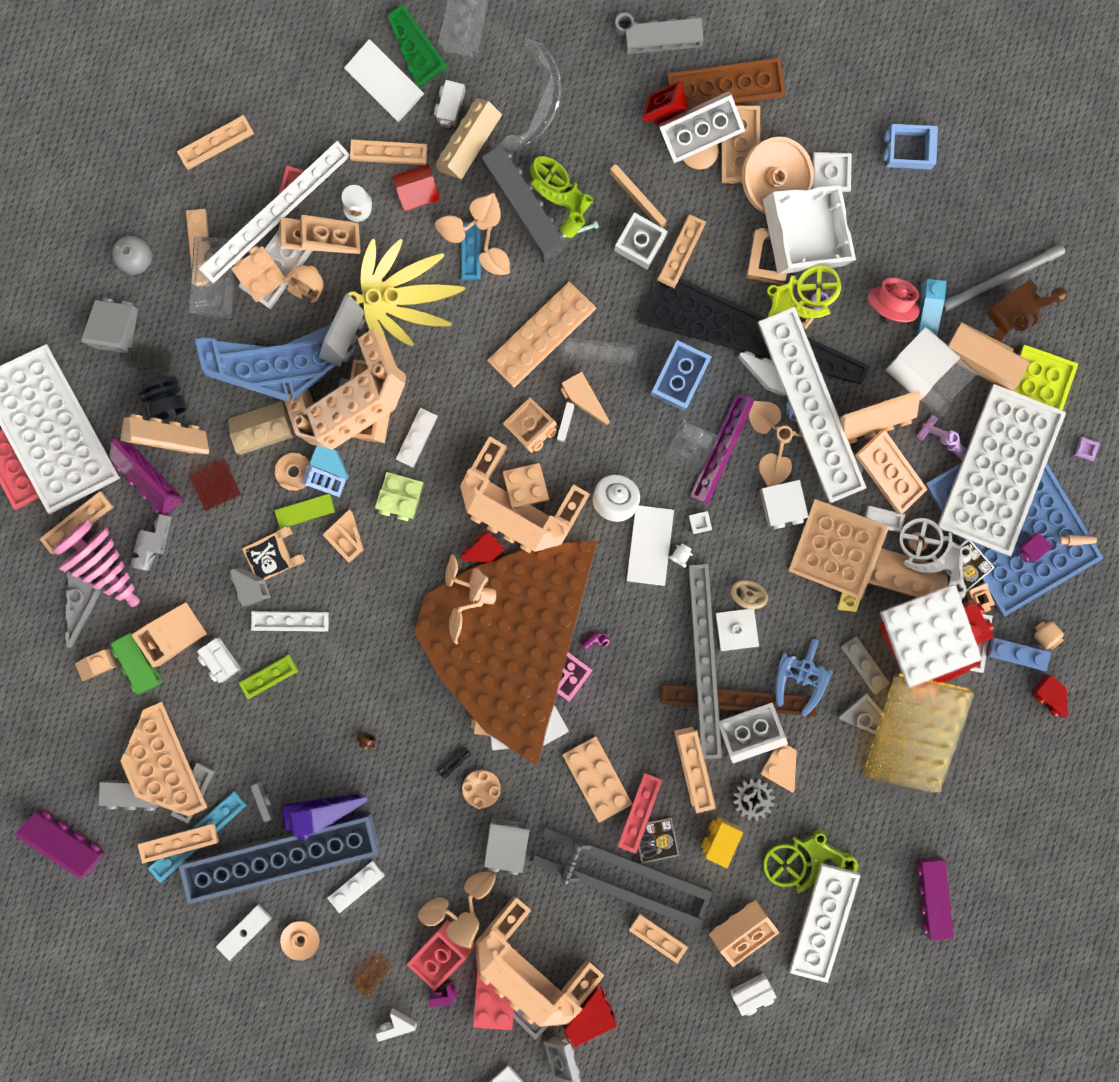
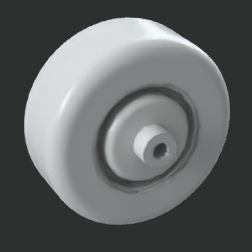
M609 475L598 482L593 493V505L603 518L616 522L624 521L635 513L640 502V492L636 484L629 478L622 475Z

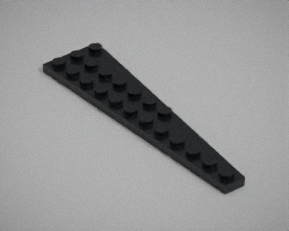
M679 278L675 288L660 281L656 282L638 323L741 352H751L756 356L772 360L757 323L766 319L765 317ZM807 337L821 374L857 384L863 383L869 371V365Z

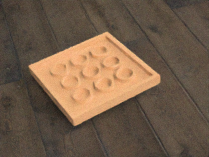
M815 499L789 572L861 600L889 526Z

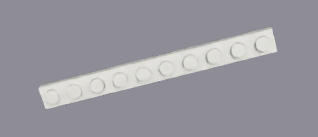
M336 141L198 270L212 284L217 281L280 222L281 217L284 218L348 159L350 154Z

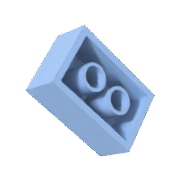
M677 340L651 392V396L685 411L712 356Z

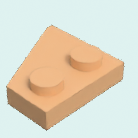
M350 509L323 534L349 563L364 550L353 512Z
M788 745L774 749L760 774L793 793L795 788L797 750Z

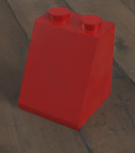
M600 983L597 984L581 1004V1012L568 1024L564 1025V1035L567 1042H572L575 1048L617 1027L614 1011Z

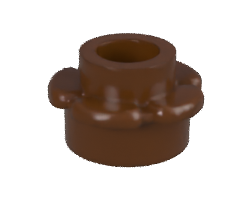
M362 733L357 741L360 743L359 746L361 748L369 750L375 747L376 738L368 733Z

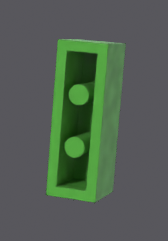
M132 632L111 643V651L114 657L119 659L122 664L120 666L122 672L131 681L129 683L131 689L139 695L160 685L163 681L156 668L152 667L133 638L132 634L135 632Z

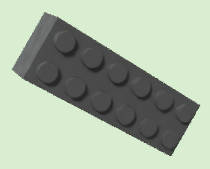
M502 145L482 156L483 168L545 263L564 251L565 237L560 229H555L553 225L555 222L551 215L544 212V205L539 197L535 198L533 194L534 189L529 181H524L522 177L523 172L518 165H514L510 151L508 149L504 150Z

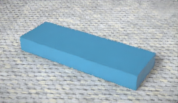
M463 222V227L471 222ZM474 224L464 231L465 238L461 241L462 280H481V263L479 261V255L481 254V229L477 227V224Z

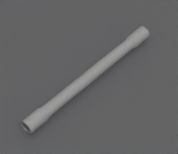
M1058 244L1044 251V253L985 282L945 299L944 312L1047 261L1064 255L1065 248L1062 244Z

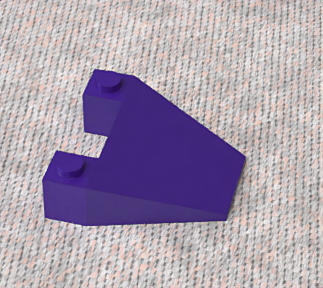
M360 793L281 805L284 829L289 830L294 838L297 837V840L310 838L309 835L317 833L367 802V797Z

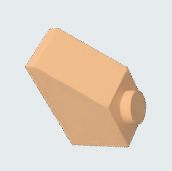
M111 649L102 650L75 663L82 681L118 667Z

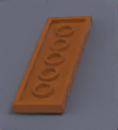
M780 58L667 74L668 86L681 81L689 109L730 91L735 104L784 98L786 95Z

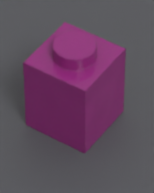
M1032 533L1016 549L1020 552L1019 556L1023 561L1036 563L1053 546L1040 533Z

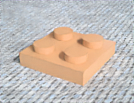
M540 463L503 471L502 474L511 509L549 501Z

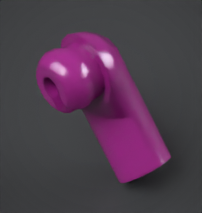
M593 632L581 644L586 650L594 644L606 647L610 644V638L605 633Z

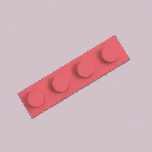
M644 773L619 841V848L636 854L662 779Z

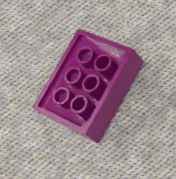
M116 439L111 441L110 459L114 462L113 467L118 472H123L127 476L125 478L131 486H136L140 490L138 493L143 499L149 500L153 504L152 508L158 514L168 515L184 500L133 444Z

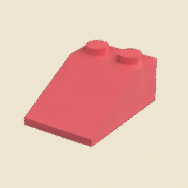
M448 919L406 964L434 991L467 959L475 948L473 943L471 948L456 944L448 937L447 928L451 923Z

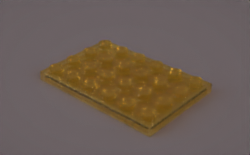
M895 674L866 764L864 778L940 794L974 696V691L933 681H925L915 686L907 687L903 675Z

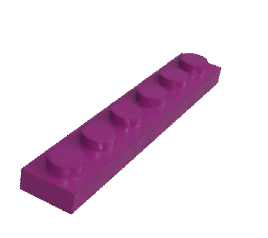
M736 393L690 498L705 504L709 503L755 400L752 397Z

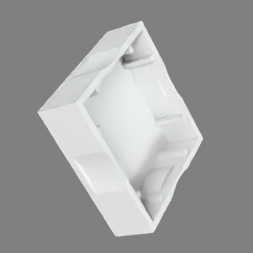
M841 185L817 187L804 191H778L771 193L763 199L778 274L802 272L819 265L830 268L841 267L856 260L851 233L846 222V209Z

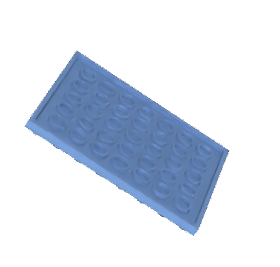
M961 463L924 484L941 514ZM1046 464L1012 555L1007 556L974 543L995 567L981 581L982 583H988L992 599L1002 616L1010 614L1103 559L1095 543L1070 546L1059 544V537H1066L1067 535L1090 537L1048 464ZM1032 533H1040L1053 546L1036 563L1023 561L1019 556L1020 552L1016 549ZM954 535L959 544H962L966 540L964 538Z

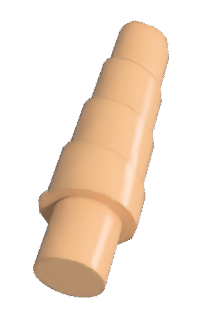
M1067 535L1066 537H1059V544H1066L1067 546L1097 542V538L1094 536Z

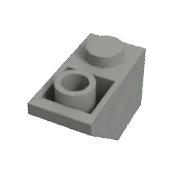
M243 568L230 570L231 581L236 587L237 598L242 607L271 598L263 578Z

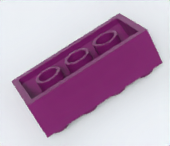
M47 810L35 812L14 836L79 879L92 872L105 853L101 850L102 847L96 842L90 843L87 841L83 833L79 831L74 832L69 829L70 826L66 822L54 819V815Z

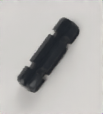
M463 747L458 752V755L456 754L445 764V767L443 766L438 771L441 778L446 779L450 772H453L463 763L464 759L466 760L471 753L467 748Z

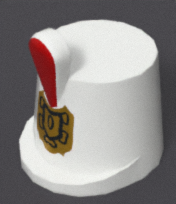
M350 185L342 192V202L347 218L355 222L368 218L372 209V201L368 193L358 185Z

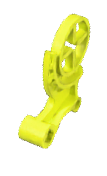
M819 265L806 270L799 280H796V276L792 275L788 284L778 287L771 285L767 292L773 304L768 318L793 307L796 308L798 316L802 318H819L830 314L827 306L837 299L841 291V281L837 272L828 266ZM822 271L832 274L836 278L837 283L822 284ZM817 272L818 285L822 284L823 289H836L830 298L822 302L821 289L817 288L816 284H803L804 280ZM794 285H797L801 298L799 303L794 297ZM817 289L816 302L807 300L801 291ZM806 304V305H808V306H810V307H814V308H821V307H822V309H818V310H817V309H809V308H806V307H804V306H802V305Z

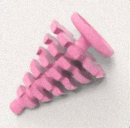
M86 520L52 549V552L56 555L62 554L70 547H74L76 550L58 568L59 570L66 572L85 558L69 574L70 576L77 578L93 566L81 579L82 582L87 584L101 575L102 577L93 584V588L98 590L106 583H109L110 585L103 593L111 595L117 591L118 594L115 596V599L119 601L125 599L130 607H135L139 604L140 599L132 593L134 590L133 584L130 583L127 586L124 584L130 578L128 573L125 572L120 577L116 576L125 567L123 562L120 561L112 568H109L119 557L118 551L114 550L101 560L114 546L112 538L99 546L95 551H92L108 536L109 531L107 527L85 543L82 537L92 527V523Z

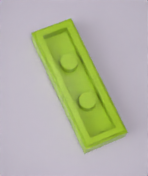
M330 494L274 510L280 529L336 512Z
M289 654L238 684L248 700L298 672V669Z

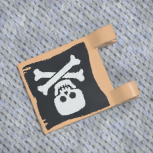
M284 527L242 549L253 574L267 580L305 562L303 554L291 558L283 542V538L293 534L290 527Z

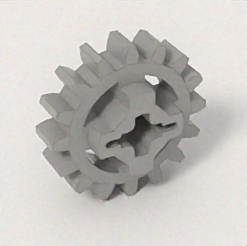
M749 778V783L742 780L743 786L737 785L736 787L739 791L733 792L737 799L732 800V802L738 804L735 810H741V817L747 814L748 820H751L752 816H754V819L758 821V816L760 815L766 818L764 813H771L769 806H775L771 802L772 799H775V796L769 794L773 791L772 788L766 789L768 784L766 782L761 784L759 778H757L756 782ZM752 787V789L749 792H744L746 789ZM761 789L765 792L766 798L760 795ZM755 795L758 798V801H754L752 804V802L749 799L750 797L753 798ZM741 800L747 803V810L742 806ZM763 806L762 809H760L759 811H756L757 808Z

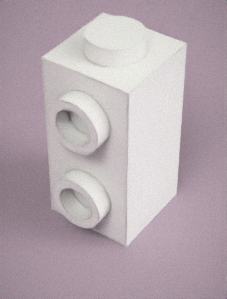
M446 80L445 85L441 86L439 97H441L440 104H436L434 111L437 122L441 126L446 128L456 127L465 94L464 84Z

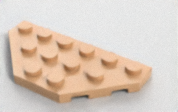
M160 702L144 709L130 738L125 754H123L121 759L135 797L186 816H191L206 809V803L163 703Z

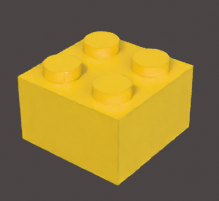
M717 817L710 824L709 831L711 833L709 837H705L701 844L702 853L706 859L728 868L744 832L738 825Z

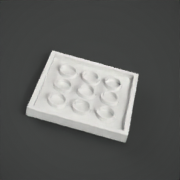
M950 585L880 612L907 687L915 686L982 660L956 585Z

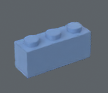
M992 638L989 639L986 656L1047 671L1051 652Z

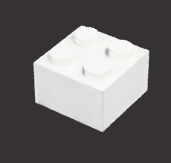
M634 213L615 245V252L648 270L668 231Z

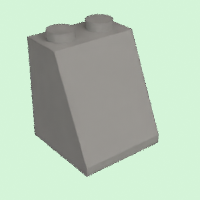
M102 298V301L95 300L81 342L95 349L131 354L138 309L133 306V303L121 301V304L114 303V300Z
M492 818L484 867H488V870L493 872L507 870V873L512 875L523 873L530 824Z

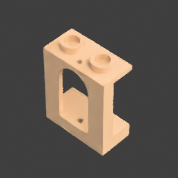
M759 228L753 233V243L746 279L783 285L786 281L787 273L778 274L775 271L759 269L763 242L765 239L771 240L769 229Z

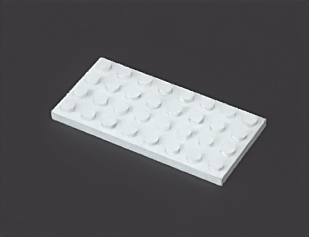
M47 344L0 366V426L49 514L120 479Z
M993 384L939 520L938 528L1011 556L1066 412Z

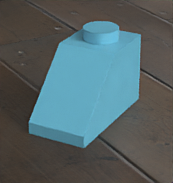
M316 446L309 465L348 480L349 475L339 452L334 449Z

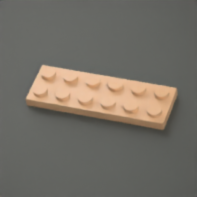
M568 282L487 360L488 363L515 388L596 307L575 286Z

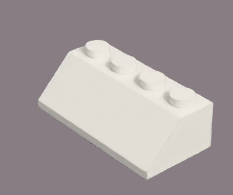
M730 91L659 123L660 130L674 163L745 132Z

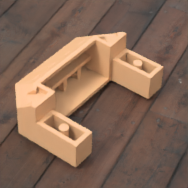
M372 328L357 338L368 369L315 404L309 388L292 401L289 387L286 385L289 401L284 402L295 435L312 445L332 450L395 410L405 385L406 375L397 368L386 338Z
M489 436L460 485L467 513L471 515L470 519L478 524L481 521L488 525L487 529L495 534L498 531L503 533V538L511 543L517 541L521 544L520 548L528 553L531 550L536 552L561 545L590 494L573 484L555 517L548 516L531 505L511 509L507 491L494 485L489 480L507 447Z
M513 896L475 942L477 971L481 974L479 978L487 985L489 983L493 984L496 987L493 991L501 998L506 996L510 1000L508 1004L516 1011L520 1008L525 1013L523 1017L530 1024H533V1022L539 1026L568 1024L581 1012V1004L604 975L590 962L585 960L562 990L553 985L506 942L531 911L517 897Z

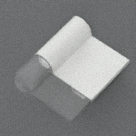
M926 327L885 369L891 377L910 393L919 390V401L936 416L939 414L943 416L950 409L948 405L950 401L978 374L974 368Z

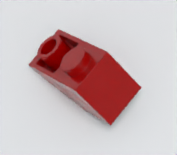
M483 532L476 538L477 543L473 547L469 545L461 552L463 554L461 559L471 562H492L505 549L489 532L487 534Z
M1046 674L1031 690L1035 695L1033 698L1041 705H1047L1049 707L1048 712L1057 718L1059 716L1066 719L1068 716L1067 689L1052 675Z

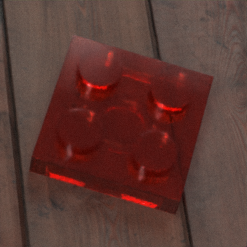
M222 460L189 476L205 511L241 495L226 460Z

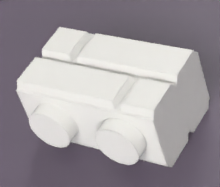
M220 638L212 640L197 651L200 655L198 660L203 666L206 665L209 668V676L214 682L222 683L241 670Z
M764 973L730 990L742 1016L754 1014L757 1011L756 1008L762 1005L764 1007L769 1006L777 998Z

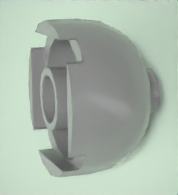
M128 235L116 241L112 249V258L121 271L136 275L144 272L148 265H150L152 252L150 246L143 239Z

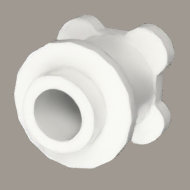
M684 544L676 545L675 552L672 556L669 555L668 558L682 567H686V561L689 556L693 555L690 553L691 549Z

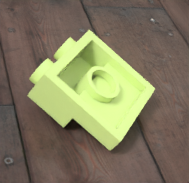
M386 472L375 508L382 515L390 516V513L398 515L397 519L408 521L409 518L414 519L424 482Z

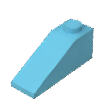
M927 279L922 283L917 335L926 327L937 336L945 301L947 281Z

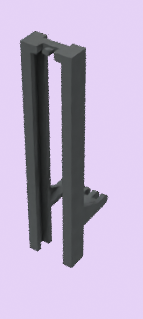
M545 826L543 838L572 848L566 866L538 855H534L532 865L560 875L561 883L568 885L569 882H579L699 929L702 916L712 894L711 889ZM579 853H585L699 897L703 900L700 910L693 916L574 870Z

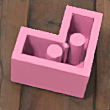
M568 652L563 669L564 676L560 681L557 693L570 702L593 670Z

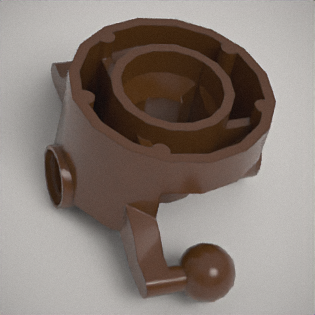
M1032 280L1027 281L986 313L997 327L992 338L1003 343L1002 340L1012 329L1024 331L1039 323L1041 320L1040 308L1051 305L1054 302L1061 303L1067 298L1066 290L1062 287H1057L1052 291L1051 296L1040 297L1036 293L1038 287Z

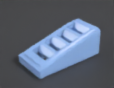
M307 466L301 484L340 497L346 479ZM320 474H321V475H322V478H321L320 484L317 485L319 476H320ZM330 477L327 488H324L327 478ZM338 480L335 490L332 491L334 481Z

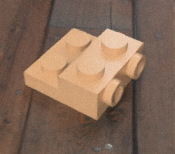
M263 246L252 248L248 252L249 256L245 259L240 258L234 264V267L231 268L256 302L282 285L285 279L284 274Z
M532 398L524 402L503 423L531 453L540 450L543 446V441L547 437L552 438L557 433V428L559 427Z

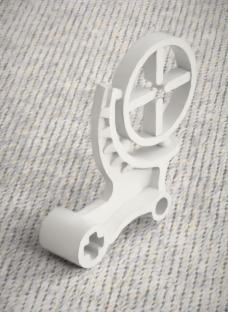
M918 518L908 522L900 533L901 549L909 557L908 560L904 561L903 565L920 573L950 571L949 586L956 585V588L960 589L959 596L962 601L966 596V586L963 580V562L970 561L971 549L967 546L961 547L952 542V533H949V536H943L941 528H938V525L932 520ZM923 523L921 530L922 538L925 536L927 524L933 526L940 535V541L925 538L924 542L939 546L937 550L928 556H920L922 542H919L916 555L911 554L905 548L903 539L918 541L919 537L905 534V531L910 526ZM943 541H949L945 553L937 559L936 556L942 549ZM932 559L934 561L928 564L912 563L913 560L926 561Z

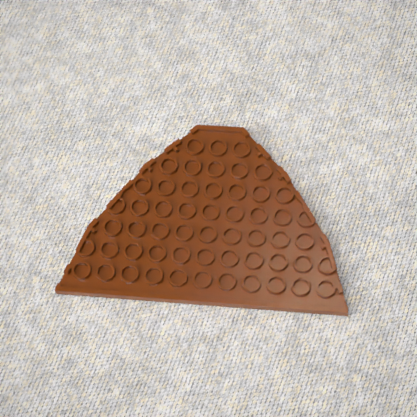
M597 541L562 543L559 546L536 552L531 550L530 553L522 550L492 562L473 567L457 576L458 580L470 584L471 574L475 568H478L483 575L489 578L483 588L496 590L494 604L482 603V607L477 606L461 612L462 627L457 639L458 644H455L450 636L449 620L454 608L458 610L459 607L477 603V601H470V587L453 581L452 586H447L445 583L426 594L414 633L439 678L482 729L537 766L596 551Z

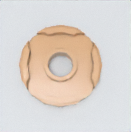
M289 453L281 457L275 466V477L278 483L283 488L293 491L305 488L307 485L301 484V480L306 467L311 466L309 465L310 461L299 453ZM293 466L299 469V474L296 477L289 475V469Z

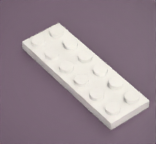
M821 863L789 971L791 974L828 983L860 879L858 872Z

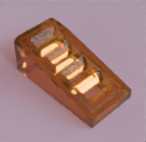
M378 953L353 986L369 998L393 965ZM377 960L386 967L385 970L375 964ZM374 967L381 975L377 976L370 969ZM367 973L376 979L375 983L366 977ZM364 980L372 987L368 989L360 982Z

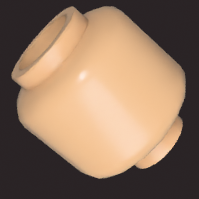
M1043 621L1035 627L1037 632L1034 634V638L1044 649L1050 648L1053 650L1064 641L1062 639L1064 633L1052 621L1048 623Z

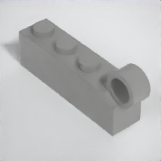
M621 13L615 20L616 32L619 35L625 36L627 54L702 47L704 41L701 18L687 17L685 20L671 18L664 22L652 20L640 24L639 22H634V18L629 13ZM622 20H627L631 25L624 29L618 23Z

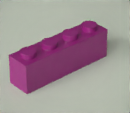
M942 857L918 859L919 865H916V874L920 877L921 884H918L919 896H922L923 901L920 904V912L925 920V923H922L923 934L931 941L954 939L946 860Z

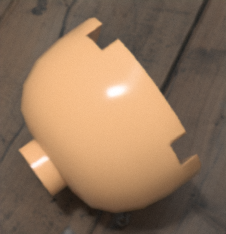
M298 265L292 268L284 279V285L287 282V289L290 293L301 299L302 294L311 298V302L318 300L324 287L321 275L313 266Z

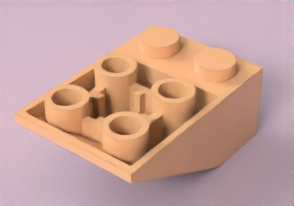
M187 602L132 634L152 667L162 665L207 635Z

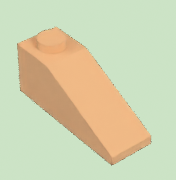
M582 372L562 382L563 388L560 390L565 399L569 398L573 404L604 425L610 424L608 417Z

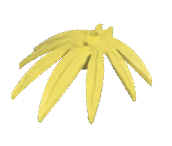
M372 239L367 247L361 266L360 285L362 294L356 292L348 293V295L355 297L357 304L363 303L364 317L368 330L373 328L385 337L379 324L380 322L396 339L409 346H413L414 343L409 336L386 313L415 324L438 327L451 326V322L413 309L397 307L396 305L420 304L444 299L464 291L465 287L415 285L394 288V286L408 282L430 269L444 257V254H438L413 263L392 275L385 282H382V278L389 271L398 255L402 239L398 240L383 256L374 275L372 273L375 266L376 245L375 239Z

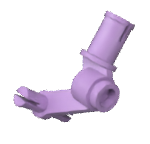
M931 415L928 421L922 424V429L916 437L923 441L928 433L940 436L941 442L944 445H948L947 450L952 451L963 461L967 449L960 443L958 433L934 427L938 418L935 415Z

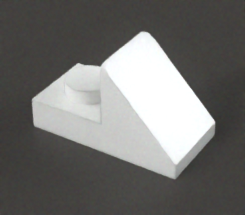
M392 1008L390 1015L393 1024L391 1025V1022L380 1025L376 1032V1037L379 1042L415 1031L417 1023L415 1020Z

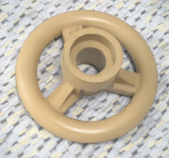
M740 580L731 587L732 598L743 608L759 609L765 606L768 601L766 590L754 581ZM746 586H751L757 589L759 592H754L748 589ZM737 588H739L742 593L740 598L736 593ZM762 598L759 603H754L755 600Z

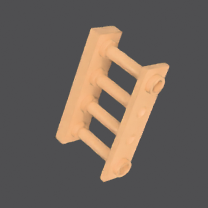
M693 726L675 730L676 742L692 806L695 807L696 813L716 809L697 730L694 731Z

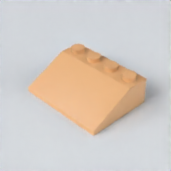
M918 390L840 417L839 420L849 444L858 442L857 438L864 436L865 439L876 436L875 432L879 430L891 431L894 429L893 426L900 424L901 427L911 424V420L917 417L920 391Z

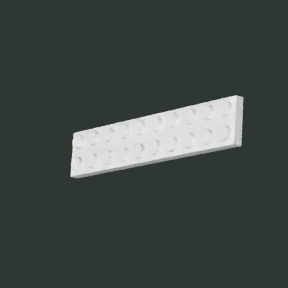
M793 307L757 322L829 503L866 489L796 308Z

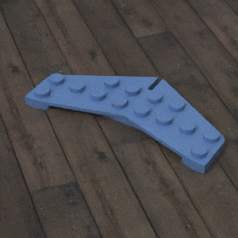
M331 324L285 345L273 347L220 342L212 338L195 339L198 359L204 375L287 402L289 397L286 384H288L293 401L337 367L319 358L323 341ZM356 343L354 346L350 345L348 351H351L350 356L355 351Z

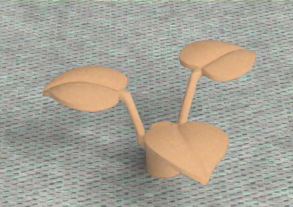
M494 193L472 201L470 211L475 219L465 227H463V222L460 218L452 215L443 216L435 222L437 231L443 238L452 243L463 241L465 238L464 231L474 224H477V227L481 230L487 229L484 246L485 252L479 255L482 267L488 272L497 275L510 273V262L507 254L499 248L488 249L492 227L496 226L500 221V208Z
M754 401L749 412L752 427L762 434L768 433L773 428L777 431L778 441L781 442L778 456L774 453H769L761 459L759 464L761 476L765 480L766 485L771 487L782 483L791 473V460L787 457H781L784 444L789 443L794 435L803 436L801 433L792 431L788 426H775L781 420V411L778 406L771 402Z
M451 554L445 573L447 586H452L454 581L470 587V601H477V603L459 607L458 610L454 608L451 613L449 632L453 642L458 644L457 639L462 627L461 612L477 606L482 607V603L494 604L496 590L483 588L489 578L483 575L478 568L473 570L470 584L458 580L456 577L458 571L457 560Z
M480 872L467 879L464 890L469 894L470 913L464 912L458 918L451 911L446 910L449 902L445 898L438 897L427 902L420 909L417 917L424 925L435 926L444 919L445 914H448L455 920L447 928L448 937L458 945L471 948L473 938L479 927V921L475 917L476 914L473 909L472 898L481 899L489 893L495 882V872Z

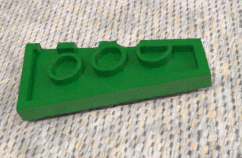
M401 4L388 15V18L400 44L414 84L420 89L448 66L405 6Z

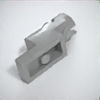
M159 514V518H156L154 523L155 533L140 530L133 550L139 557L132 558L130 567L150 571L155 558L153 554L164 553L171 516Z

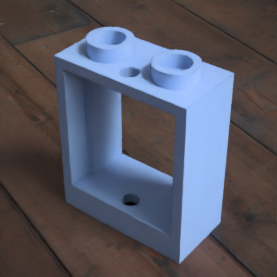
M892 124L885 131L884 141L887 142V149L884 150L883 156L884 161H886V167L932 169L936 165L938 126ZM895 135L925 136L924 161L894 159Z

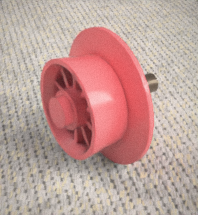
M887 278L883 281L881 287L873 288L868 294V301L871 307L883 316L881 321L885 324H888L890 319L899 322H910L919 315V307L916 303L919 298V292L911 283L903 279Z

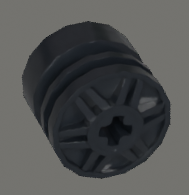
M177 377L157 378L138 387V393L143 395L141 396V401L151 402L144 407L148 421H150V418L161 420L169 418L167 411L171 409L175 410L176 415L188 409L184 396L176 395L181 391L180 386L177 385Z

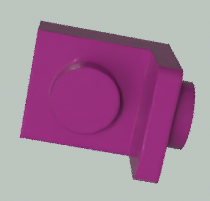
M452 980L447 982V993L444 990H437L433 992V995H430V1007L453 1004L454 998H457L456 985L452 986Z

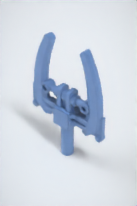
M811 640L806 657L801 661L796 660L797 657L795 656L788 657L786 653L782 654L775 686L778 707L783 705L786 678L789 677L794 678L797 684L802 682V686L810 684L815 688L810 700L801 712L803 716L808 715L820 701L833 671H825L822 666L817 668L812 662L819 643L818 640ZM790 668L797 669L798 674H793ZM814 675L818 679L817 681H812L808 677Z

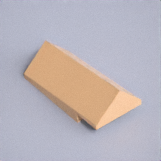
M301 215L300 220L281 217L277 247L360 254L359 223Z
M962 322L947 345L961 357L956 363L989 382L1011 391L1019 385L1030 364L1029 360L1014 353L1013 348Z

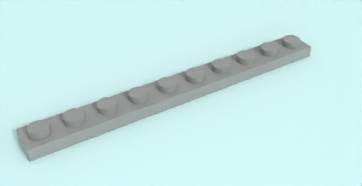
M708 564L689 565L700 745L704 759L722 758Z

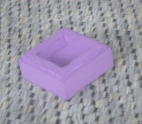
M1080 437L1074 455L1094 461L1100 443Z

